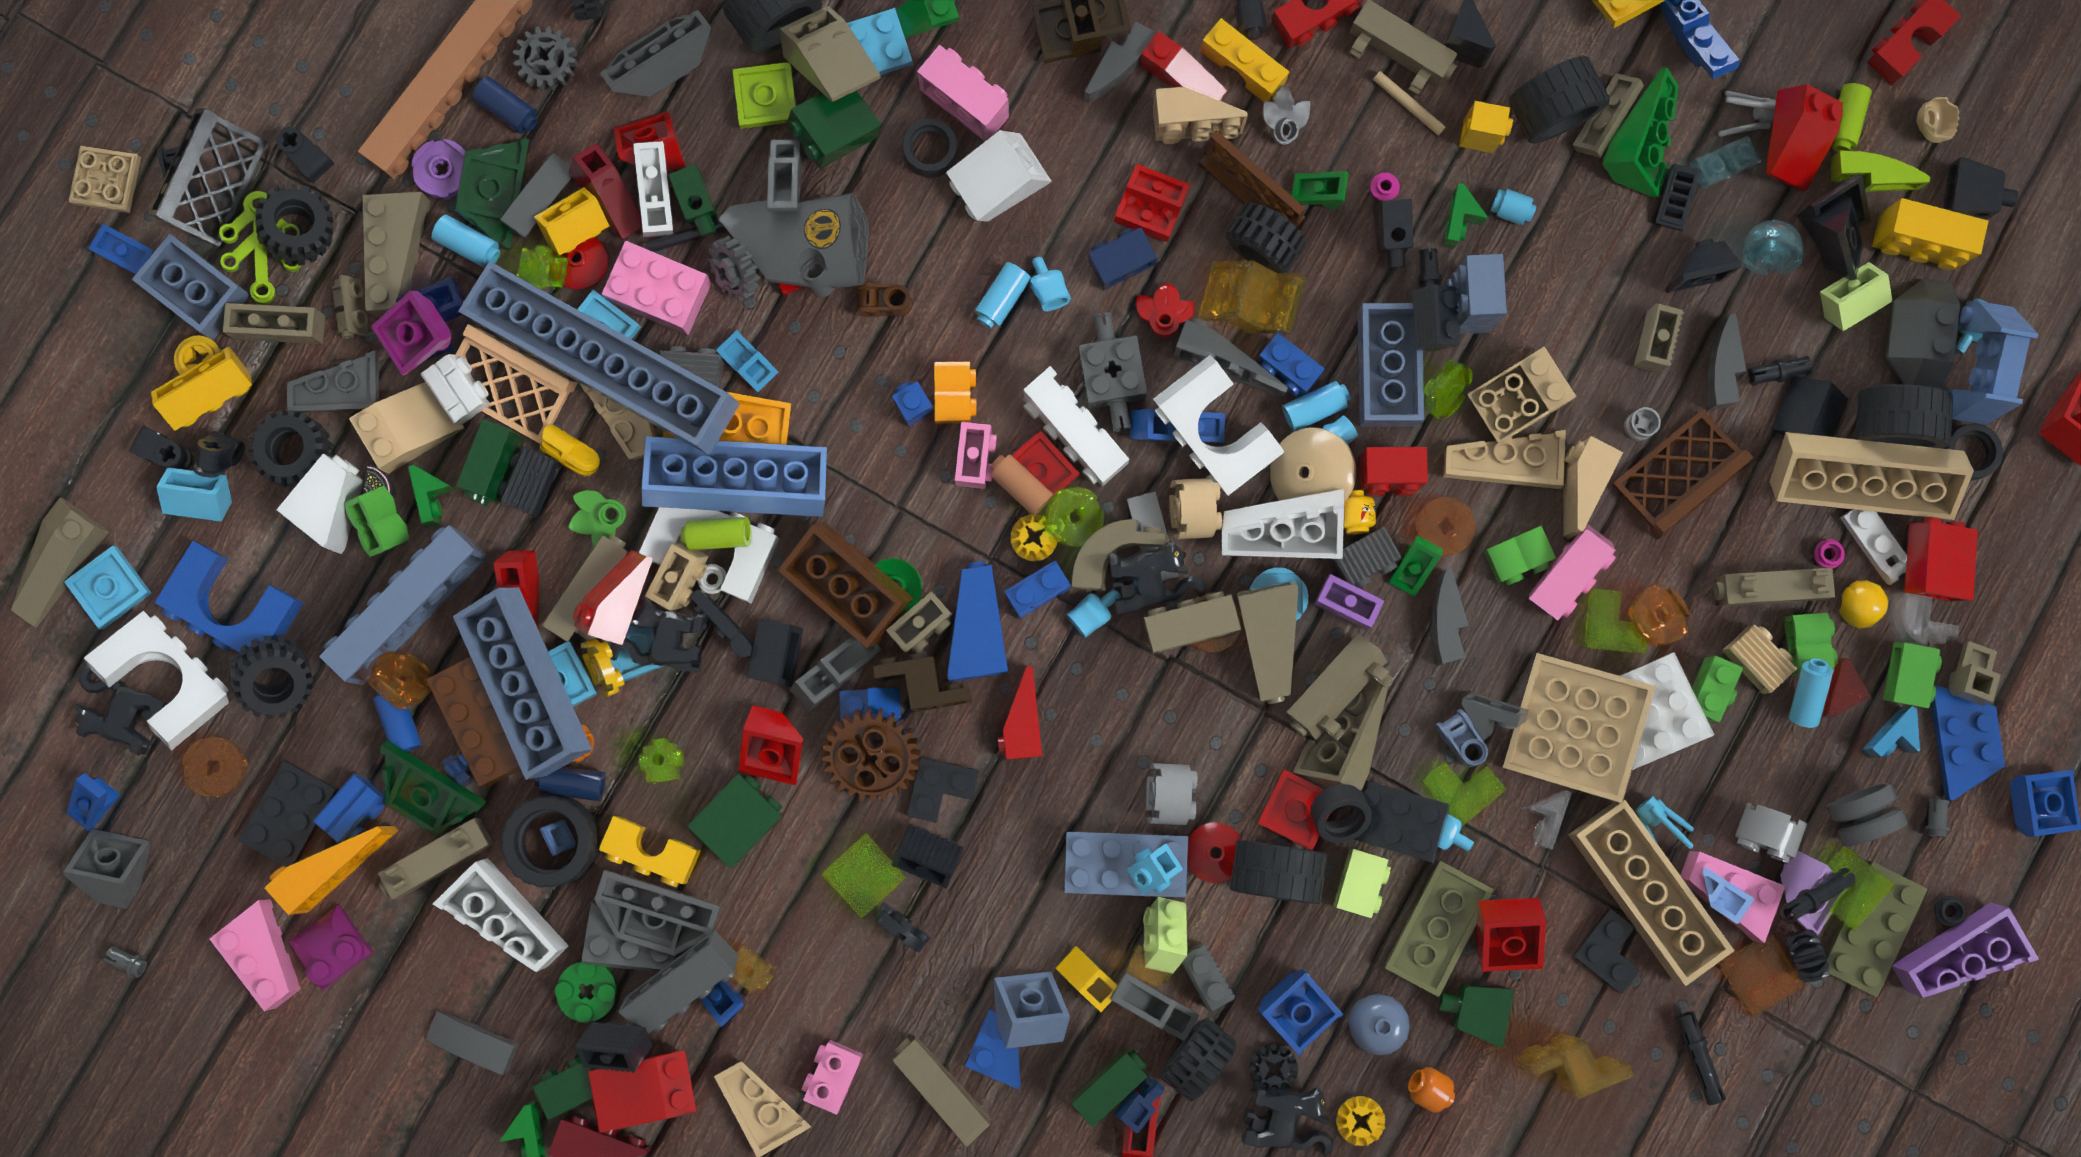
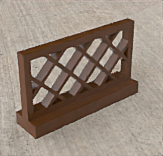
M1216 130L1210 136L1206 154L1199 161V166L1243 205L1246 203L1260 204L1278 212L1296 227L1305 219L1303 215L1305 208L1220 132Z
M1701 410L1617 479L1612 486L1652 527L1651 532L1660 540L1743 471L1754 457L1746 449L1742 451ZM1701 420L1709 429V437H1692V426ZM1687 431V437L1681 436ZM1673 442H1687L1686 457L1670 456V445ZM1691 444H1708V458L1691 457ZM1713 444L1725 445L1732 454L1726 459H1713ZM1663 450H1665V455H1659ZM1651 460L1665 461L1664 475L1647 474L1648 463ZM1669 461L1686 462V476H1670ZM1691 463L1707 464V475L1703 478L1690 477ZM1712 464H1718V466L1712 470ZM1643 468V474L1637 473L1640 469ZM1630 478L1643 479L1642 494L1630 493L1623 484ZM1647 480L1664 481L1663 495L1646 494ZM1668 481L1685 482V493L1682 496H1668ZM1690 483H1696L1693 487L1690 488ZM1646 499L1663 501V511L1655 518L1646 510ZM1668 501H1674L1670 506L1667 507Z

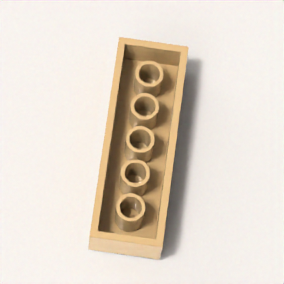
M1786 432L1770 478V484L1775 499L1779 502L1955 520L1974 470L1965 451Z
M1623 800V803L1614 801L1568 834L1675 984L1687 986L1735 951L1626 800Z

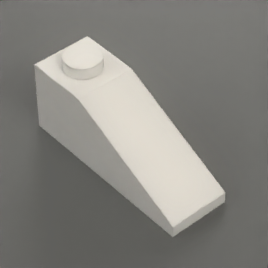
M663 141L634 143L643 237L673 234L664 143Z

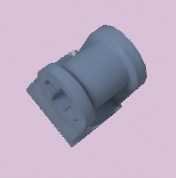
M1461 708L1456 711L1455 716L1444 723L1438 722L1435 724L1440 737L1449 746L1461 765L1474 767L1486 760L1488 749L1475 730L1472 721ZM1460 724L1458 728H1456L1453 731H1450L1451 728ZM1468 745H1473L1478 749L1479 756L1476 761H1471L1466 757L1465 749Z

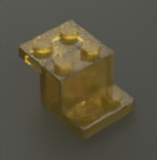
M1255 261L1213 262L1198 317L1205 321H1227L1248 333L1291 334L1306 277L1299 273L1277 274Z
M1568 1033L1551 1038L1552 1043L1542 1048L1539 1044L1523 1050L1524 1055L1517 1058L1521 1069L1533 1076L1554 1068L1563 1092L1576 1099L1583 1098L1635 1076L1629 1063L1616 1058L1611 1059L1610 1056H1604L1595 1060L1587 1041L1573 1035L1569 1036Z

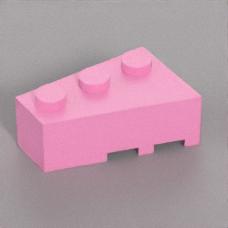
M1588 524L1584 531L1578 534L1571 543L1568 542L1562 549L1563 553L1553 565L1551 564V567L1546 570L1529 593V599L1556 620H1559L1562 615L1568 617L1577 606L1575 599L1581 592L1587 594L1597 581L1594 579V576L1600 569L1607 570L1616 558L1613 555L1616 551L1613 543Z
M1689 851L1680 875L1687 886L1710 904L1702 871L1706 867L1755 898L1738 924L1726 916L1724 917L1741 929L1752 941L1765 943L1785 886L1702 852Z
M271 899L258 900L210 938V941L264 1011L278 1008L301 989L290 955L286 953L281 938L283 934L280 926H277L272 911L274 907Z

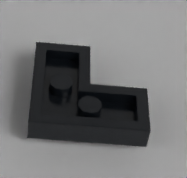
M920 758L907 817L937 823L943 794L973 800L979 771Z
M1607 908L1572 956L1619 994H1623L1641 971L1617 952L1635 927L1615 911Z

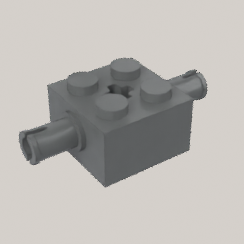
M1104 312L1105 325H1103L1102 315L1099 313L1093 316L1098 341L1078 346L1087 408L1109 406L1113 432L1121 431L1120 419L1122 420L1123 431L1132 428L1127 403L1145 400L1147 396L1137 336L1116 338L1112 313ZM1113 367L1115 371H1118L1115 378H1111V374L1106 373L1108 368Z

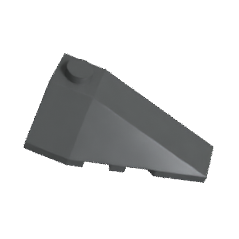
M1193 319L1192 322L1186 320L1173 359L1195 367L1211 355L1231 380L1281 398L1284 397L1288 389L1285 384L1218 332L1210 329L1208 323Z

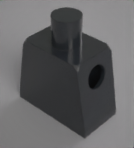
M1960 157L1951 163L1948 168L1943 209L1980 219H1989L2000 212L2001 206L2013 208L2018 200V191L2004 188L2006 177L2004 171L1965 157Z
M1412 199L1381 201L1373 206L1377 251L1387 252L1388 268L1405 267L1404 250L1413 248L1414 245ZM1392 232H1394V233L1397 235V237H1398V241H1397V242H1395V241L1392 239V237H1391V233H1392Z

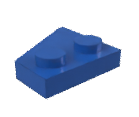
M989 1009L965 1067L1019 1090L1021 1086L1018 1047L1006 1049L997 1027L996 1012Z

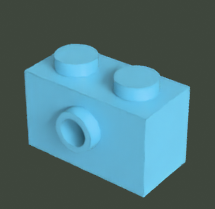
M167 468L157 485L162 514L222 522L232 503L227 475L208 478L199 476L190 470Z

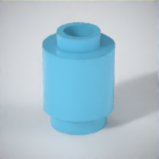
M1499 189L1490 211L1497 213V217L1523 226L1525 221L1531 222L1537 206L1532 204L1534 198L1510 189L1506 191Z

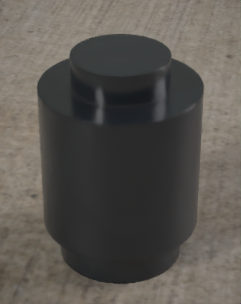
M1236 0L1234 11L1238 32L1250 41L1262 38L1263 33L1268 29L1263 2L1260 0Z

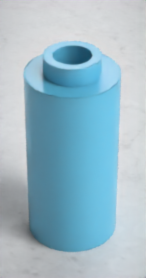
M446 214L434 226L431 236L433 241L483 268L487 266L489 261L494 264L497 262L500 256L499 244L493 239Z
M1006 262L975 310V313L978 315L977 321L989 329L993 326L1000 327L1030 281L1031 277L1020 267Z
M1334 381L1282 405V411L1290 429L1295 432L1348 408L1347 401L1351 400L1346 386L1344 384L1339 385L1337 381Z
M1811 659L1802 664L1789 714V719L1796 725L1813 728L1820 724L1833 675V669L1824 660Z

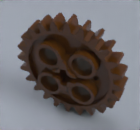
M868 707L865 715H862L858 709H855L853 719L845 713L842 719L843 723L837 720L834 722V730H828L826 736L828 740L824 741L822 747L826 750L823 752L822 760L828 762L825 764L824 771L833 772L829 781H840L838 791L847 787L849 789V798L856 792L859 793V801L862 802L865 795H870L872 803H875L877 795H881L882 799L887 801L888 792L897 797L899 795V787L903 789L908 788V780L915 779L916 772L914 770L919 768L920 762L916 759L920 757V750L914 749L918 745V738L909 739L912 736L913 729L903 730L904 719L896 723L893 721L894 712L886 718L883 717V708L879 709L877 715H873L871 708ZM877 732L883 738L879 740L872 739L869 733ZM856 734H859V735L861 736L862 740H861L859 737L855 736V735H856ZM852 747L857 753H846L843 748ZM894 756L899 762L890 763L885 758ZM869 771L874 776L866 778L860 772Z

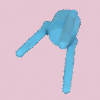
M1651 796L1636 808L1635 812L1639 815L1638 818L1654 840L1655 838L1648 824L1655 827L1662 822L1689 849L1693 848V844L1666 817L1669 816L1690 832L1694 830L1693 826L1669 809L1660 799L1657 800L1654 796Z

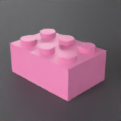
M939 45L917 71L920 91L983 141L988 140L1009 118L1007 93L996 84L991 86L984 80L985 76L974 66L969 68L961 62L962 58L951 48L946 50Z
M625 241L602 295L616 306L689 335L712 282L705 273Z

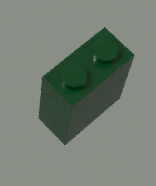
M856 90L834 102H831L823 93H820L791 109L787 120V127L790 134L794 138H798L803 145L809 160L814 161L819 169L876 139L881 123Z
M482 419L456 485L465 491L463 496L484 506H488L489 502L499 505L501 498L498 495L499 487L504 479H509L512 472L510 468L511 459L515 452L520 451L524 439L509 428Z
M738 774L687 826L730 869L735 868L784 817L780 812L783 806L771 795L766 798L759 791L762 786L750 774L746 777Z
M1124 1047L1071 1096V1104L1093 1128L1148 1077L1144 1070L1147 1067L1146 1062L1134 1049L1128 1052Z

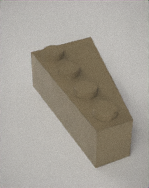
M422 192L362 195L366 311L376 319L381 318L411 291L413 284L412 275L419 257L418 248L426 226L424 224L427 211L429 212L431 203Z

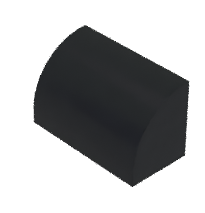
M759 620L747 678L792 687L804 629L790 624Z

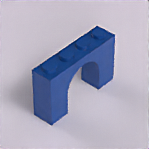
M192 541L154 602L164 608L161 613L176 621L181 618L189 623L187 628L201 636L207 633L214 637L212 643L227 651L231 647L240 652V648L243 645L250 647L251 640L255 638L260 642L264 641V636L270 635L271 640H276L277 636L284 637L304 604L285 591L269 585L247 619L232 626L222 625L214 618L210 611L209 593L212 585L227 563L228 558L208 546Z

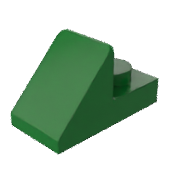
M908 0L896 9L905 38L959 21L954 0Z
M1347 171L1295 174L1292 197L1301 205L1322 204L1331 211H1335L1345 200L1349 173Z
M1461 183L1457 184L1452 193L1443 247L1452 249L1456 247L1460 240L1464 241L1467 223L1483 225L1487 220L1485 212L1467 187Z
M415 465L408 466L421 523L429 528L441 525L439 516L443 515L439 499H435L434 496L453 492L456 489Z
M1417 535L1413 543L1407 546L1389 583L1415 597L1442 556L1444 549Z
M537 1101L530 1102L522 1108L500 1140V1142L524 1138V1142L521 1143L522 1157H547Z

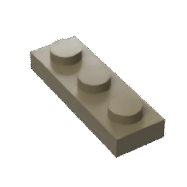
M1615 73L1606 88L1610 102L1604 109L1585 123L1573 143V147L1577 152L1599 158L1602 157L1644 85L1641 79Z

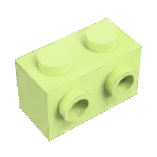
M1870 262L1858 269L1856 280H1849L1843 277L1820 291L1825 319L1842 331H1845L1892 302L1888 274Z
M1349 849L1333 907L1368 918H1372L1373 913L1377 914L1382 902V896L1378 895L1381 884H1386L1390 875L1391 867L1387 866L1388 859L1359 850Z
M1157 897L1151 907H1147L1143 917L1145 968L1174 973L1187 957L1186 903Z

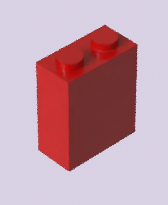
M1923 517L1922 522L1909 523L1904 594L1949 602L1972 601L1974 597L1978 530L1966 528L1964 522L1949 521L1946 524L1941 523L1942 519L1937 517Z

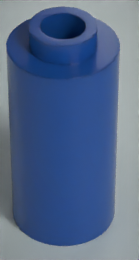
M388 686L378 690V696L373 698V702L387 740L406 752L421 747L422 743L402 689Z

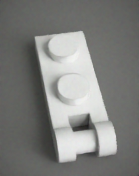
M1852 509L1840 517L1879 575L1888 585H1892L1899 580L1901 574L1906 573L1907 555L1877 512ZM1891 556L1896 562L1892 567L1885 561Z

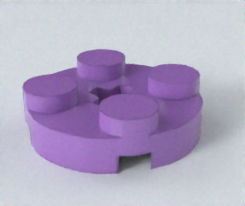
M443 139L444 141L434 142L432 140L426 142L416 151L412 160L414 181L427 195L450 200L458 192L463 158L466 151L459 144L451 140ZM447 162L449 164L447 167L448 172L445 175H436L438 173L436 166L438 164L445 165Z

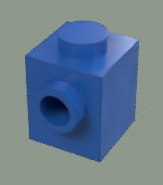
M918 381L913 384L906 382L895 389L896 394L892 396L893 401L908 427L934 413L933 406Z

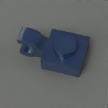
M451 754L442 761L445 765L443 768L451 778L454 777L461 786L465 788L473 782L468 776L471 773L470 763L463 754L458 755L457 759Z
M1148 1074V1077L1139 1084V1092L1137 1093L1134 1090L1130 1092L1114 1112V1115L1136 1134L1140 1132L1156 1111L1152 1103L1165 1089Z

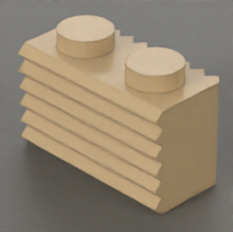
M1751 625L1747 626L1722 651L1731 662L1743 667V674L1747 676L1762 694L1772 693L1797 668L1792 664L1794 661L1793 657L1785 649H1778L1771 642L1773 637L1767 629L1762 626Z

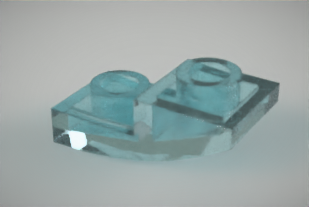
M1749 136L1729 143L1717 151L1696 158L1690 164L1692 168L1701 170L1699 182L1704 189L1759 164L1761 160Z

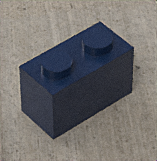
M1141 227L1133 230V228L1126 229L1117 235L1118 239L1110 243L1102 241L1091 248L1092 251L1089 252L1088 261L1103 290L1156 265L1157 257Z

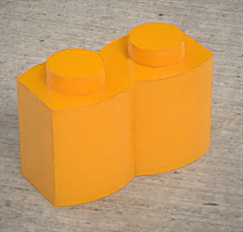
M934 362L935 424L971 423V416H976V398H970V387H976V369H970V362Z

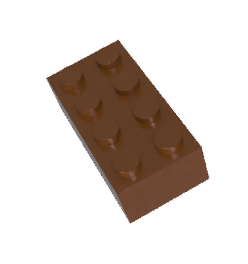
M826 522L813 524L778 569L782 575L866 648L880 643L887 634L886 630L898 620L914 599Z
M471 657L426 679L464 757L470 763L469 768L479 787H490L521 771Z

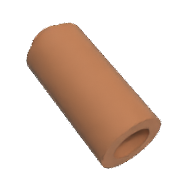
M1010 454L1007 457L1000 455L990 466L993 470L990 477L1033 517L1054 496L1052 492Z

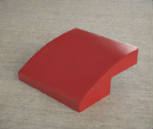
M1136 164L1113 222L1133 228L1134 230L1141 227L1145 234L1168 242L1190 184Z

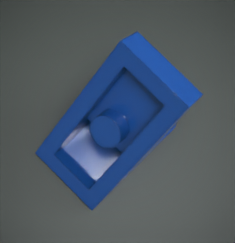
M868 688L867 690L839 691L841 721H843L845 713L853 719L855 709H858L862 715H865L868 707L871 708L873 715H877L879 709L883 708V717L887 718L894 712V719L901 718L900 688Z
M84 773L75 780L66 814L90 832L118 800L120 795L101 778L93 780Z
M719 981L714 985L712 991L700 1000L722 1027L744 1006L746 998L733 989L728 981L724 983Z

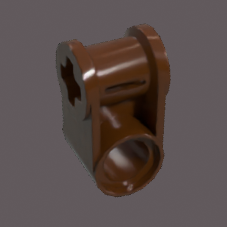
M864 282L863 285L856 286V290L859 291V307L856 308L855 314L858 316L900 317L905 316L912 309L911 295L903 285ZM900 294L906 297L905 302L900 306H893L891 304L892 298Z

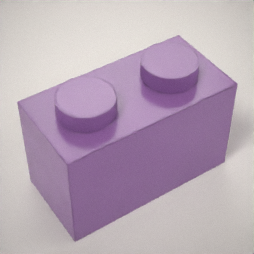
M1330 574L1326 577L1313 605L1367 631L1372 628L1384 600Z

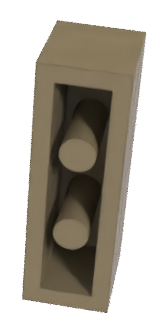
M225 303L223 333L235 340L323 344L325 315L316 308Z
M1223 591L1207 595V601L1195 604L1194 599L1177 603L1178 609L1166 612L1165 607L1148 611L1149 616L1144 617L1143 623L1152 654L1239 632L1241 627L1232 594L1224 596Z

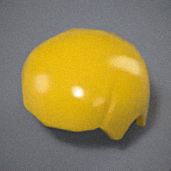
M1868 580L1855 581L1842 593V605L1839 612L1849 625L1859 629L1869 628L1886 614L1888 597L1878 584Z

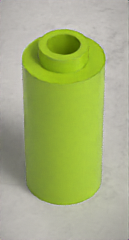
M1848 83L1842 86L1839 101L1843 102V115L1840 121L1839 132L1831 145L1833 150L1838 152L1850 151V149H1855L1858 146L1872 90L1869 87L1856 83Z
M748 517L688 520L685 527L681 528L682 543L689 550L749 547L751 544L752 531Z

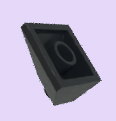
M1713 239L1699 241L1695 243L1696 247L1687 253L1666 287L1667 293L1722 282L1742 267L1741 262L1724 240L1719 242H1713Z

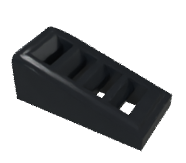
M1679 164L1671 165L1667 170L1654 222L1655 225L1678 231L1684 230L1701 170ZM1675 178L1688 181V183H1687V182H1683V181L1676 180ZM1672 188L1686 191L1684 195L1672 192ZM1673 200L1676 202L1683 203L1682 207H1680L1677 205L1669 204L1668 201ZM1665 211L1680 214V217L1677 219L1664 214Z

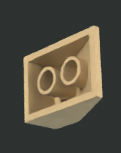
M426 382L378 401L349 418L378 469L388 474L465 429L463 424L453 423Z
M1592 436L1583 442L1578 441L1575 447L1571 446L1565 456L1564 462L1567 465L1564 469L1563 537L1567 539L1584 531L1623 452Z

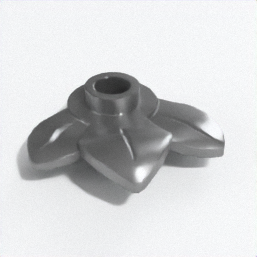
M1283 85L1275 92L1273 102L1263 103L1262 117L1265 124L1271 128V134L1275 142L1286 145L1297 138L1299 129L1303 128L1308 121L1310 101L1294 103L1288 85Z

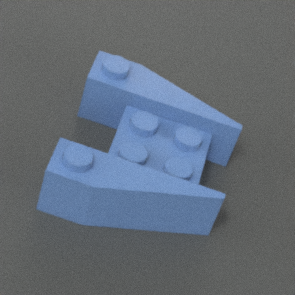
M1967 301L1966 306L1960 312L1959 321L1962 324L1960 330L1983 335L1976 345V355L1978 357L1976 366L1971 370L1969 376L1970 391L1947 388V392L1953 395L1952 419L1987 425L2023 403V399L2017 398L2030 338H2037L2038 333L2014 307L1981 301Z

